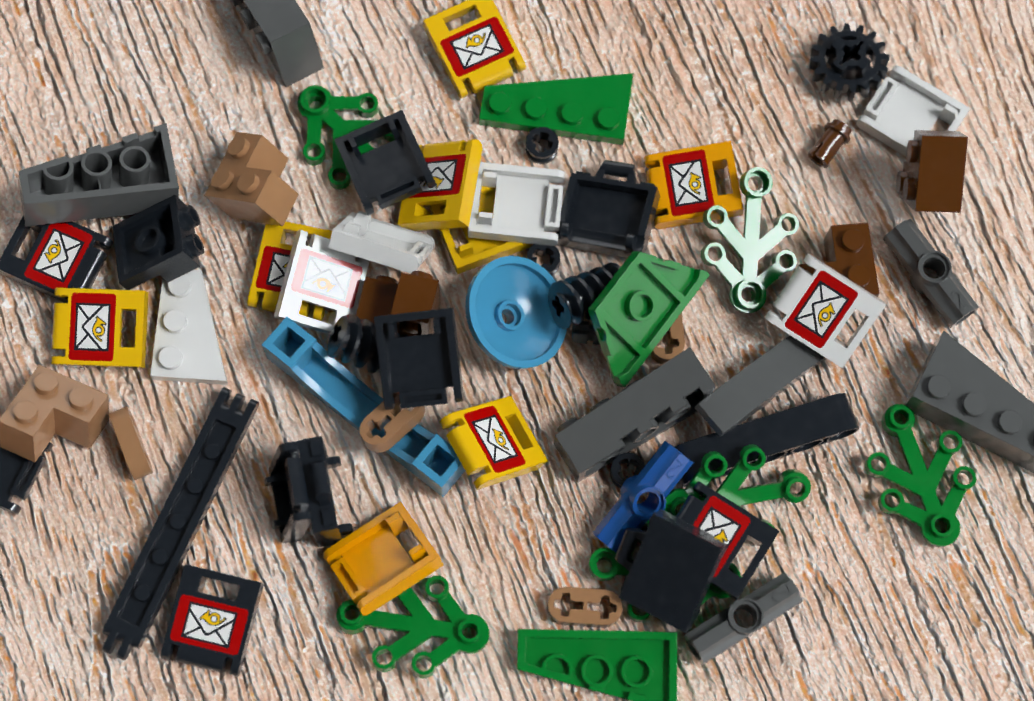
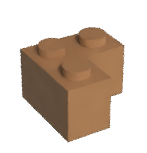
M236 132L204 196L233 219L283 226L299 194L280 178L289 160L287 156L263 135Z
M39 364L0 417V447L33 462L37 461L55 434L90 449L109 422V395Z

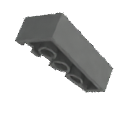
M230 0L234 7L239 5L241 8L240 14L249 31L253 29L260 49L264 55H268L285 87L324 69L310 22L295 0Z
M166 123L155 126L152 132L140 136L134 133L122 137L121 142L103 148L101 145L86 149L84 154L72 158L63 156L19 171L20 197L25 227L133 215L173 195L178 197L179 193Z
M943 331L933 344L904 405L908 406L914 414L946 430L956 431L962 438L1034 473V403L948 333Z
M689 347L642 379L629 384L616 396L598 402L590 409V413L579 420L574 417L557 428L559 433L555 435L554 445L577 482H580L612 463L618 455L631 452L698 412L695 407L713 393L715 384Z

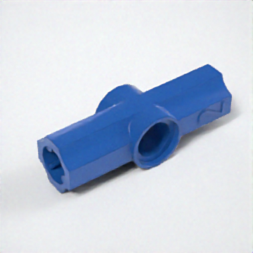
M664 441L638 475L629 477L623 483L620 491L621 497L596 527L593 534L616 552L626 528L642 529L646 522L650 521L652 513L665 509V498L693 462L670 443ZM649 492L647 499L637 504L639 496Z

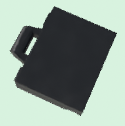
M605 160L595 176H591V173L579 171L571 173L561 209L559 231L556 233L558 234L557 245L626 258L633 251L646 253L660 199L658 187L655 184L646 182L637 184L635 165ZM606 175L627 178V181L607 179Z
M322 436L298 440L299 454L302 459L310 504L309 511H311L313 534L319 547L334 545L339 540H342V535L353 532L352 524L338 525L328 473V469L341 466V459L339 456L328 457Z
M661 509L658 512L652 513L647 525V531L638 528H626L614 556L616 561L629 571L620 589L622 591L619 598L686 633L692 628L694 621L699 615V609L718 565L726 553L728 544L720 542L712 534ZM639 539L642 543L635 560H632L630 558Z

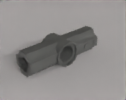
M912 219L901 222L884 236L883 240L910 274V282L913 288L927 296L950 328L957 326L978 310L979 306L952 273L949 258L945 254L935 251ZM923 268L933 269L936 271L938 278L932 279L924 273Z
M783 572L686 633L684 638L695 658L704 665L743 639L751 637L756 631L799 605L803 600L792 579ZM738 609L748 611L753 618L752 627L742 628L738 626L734 620V611Z

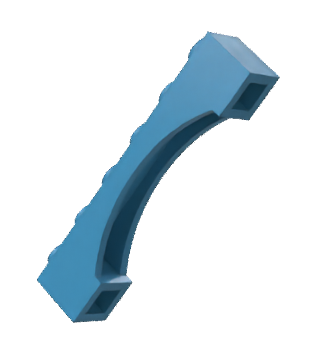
M287 316L262 344L267 359L358 431L364 418L384 401L381 396L365 385L339 361L328 357L327 351L317 340ZM419 424L413 427L391 449L385 451L441 497L447 494L465 472L452 446L438 434H433ZM374 428L371 431L373 436L378 435L382 438L386 435L384 429L380 431Z

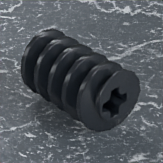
M610 262L602 267L591 269L589 272L585 271L577 276H570L564 281L559 280L552 283L549 288L548 303L551 315L558 327L565 330L571 326V323L578 325L583 323L584 318L591 320L588 309L621 266Z
M355 314L341 316L334 325L327 346L328 357L335 358L340 353V360L345 364L349 363L354 357V366L356 368H363L367 363V371L372 374L376 373L380 369L375 325L370 320H360ZM398 333V337L408 336V335H400V334Z

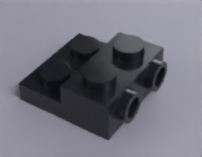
M173 195L112 226L120 285L126 290H130L159 275L167 282H170L200 267L199 256L204 254L205 250L201 239L195 234V227L200 225V218L193 206H187L176 195Z

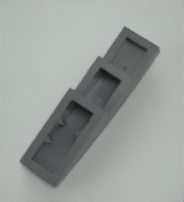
M790 335L698 403L695 409L721 437L764 408L775 396L795 384L805 373L823 362L826 358Z

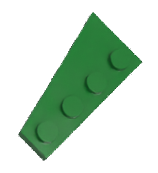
M633 73L485 86L479 125L530 132L537 127H547L553 130L557 136L623 145Z
M518 629L517 669L631 701H677V632Z

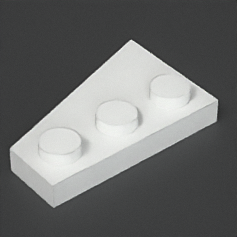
M192 270L170 282L162 278L150 372L152 380L228 385L204 275L201 270Z

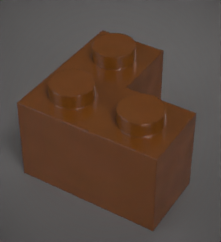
M914 130V140H909L907 144V161H904L903 171H899L896 178L897 193L901 194V198L913 210L961 213L968 137L959 131Z
M868 222L830 226L823 240L826 262L823 263L878 297L880 293ZM807 264L798 265L811 274L816 270Z
M412 271L411 274L401 272L399 282L392 277L378 275L376 279L366 277L356 315L360 320L367 319L375 325V316L440 309L439 280L434 279L431 274L422 271ZM433 318L397 322L398 333L408 336L434 333Z

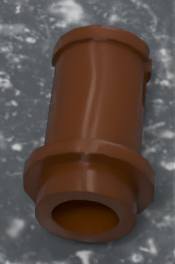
M834 119L832 123H826L824 134L808 153V157L818 166L822 165L823 168H827L843 144H848L850 141L851 129L844 122Z

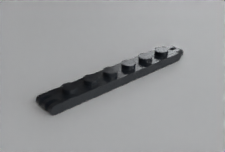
M223 387L104 625L102 633L108 635L103 645V652L111 654L118 641H121L122 644L117 652V658L125 661L132 647L140 649L253 420L259 407L258 401L251 399L243 412L241 408L245 401L244 395L237 393L229 406L227 402L232 390Z

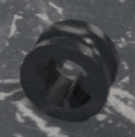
M537 127L531 130L526 138V155L537 164L551 162L557 156L558 136L547 127ZM540 139L547 140L550 150L544 148V152H539L536 150L534 142L537 141L539 144Z
M532 245L527 252V259L537 263L536 255L543 257L549 254L551 265L549 266L544 263L541 266L551 276L555 275L560 263V253L556 246Z
M622 453L613 460L610 478L619 489L628 479V476H626L625 480L619 476L621 472L620 464L627 463V467H629L630 463L636 467L634 475H638L645 467L643 460L638 455Z

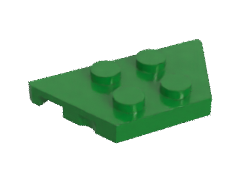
M633 251L588 309L611 377L617 386L626 387L710 274L707 271L681 265V263L663 260L637 251Z

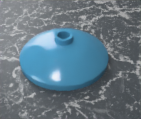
M505 256L487 263L474 275L466 294L465 310L467 323L477 345L492 360L513 369H529L550 360L560 349L567 329L564 330L558 327L549 308V288L552 283L556 282L547 270L530 259L519 256ZM502 313H503V314L505 315V317H506V323L504 322V320H503V318H502Z

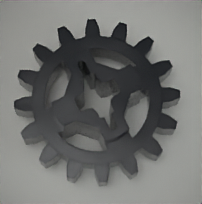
M845 23L843 31L839 32L837 28L832 26L828 36L822 33L818 36L817 44H813L811 48L808 67L810 70H814L813 82L823 81L821 88L823 93L831 88L835 90V99H838L841 93H847L849 101H853L854 95L857 92L863 98H866L870 88L876 91L879 89L881 79L886 77L888 71L886 66L890 57L889 54L883 53L886 46L885 42H874L876 32L873 31L868 35L863 34V25H859L856 31H851L849 23ZM825 56L828 58L827 63L832 66L830 69L826 64Z

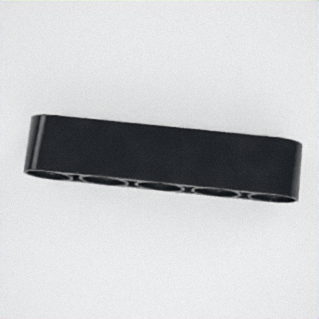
M846 393L834 394L737 425L721 437L715 432L675 446L677 450L693 462L680 479L682 487H687L702 466L703 457L712 451L720 453L726 459L728 465L726 472L722 476L712 477L711 480H715L730 473L740 459L741 450L747 445L753 444L758 446L765 453V463L854 434L859 430V426ZM750 452L747 456V463H755L759 458L758 452ZM712 459L708 464L709 470L718 469L721 465L720 459Z

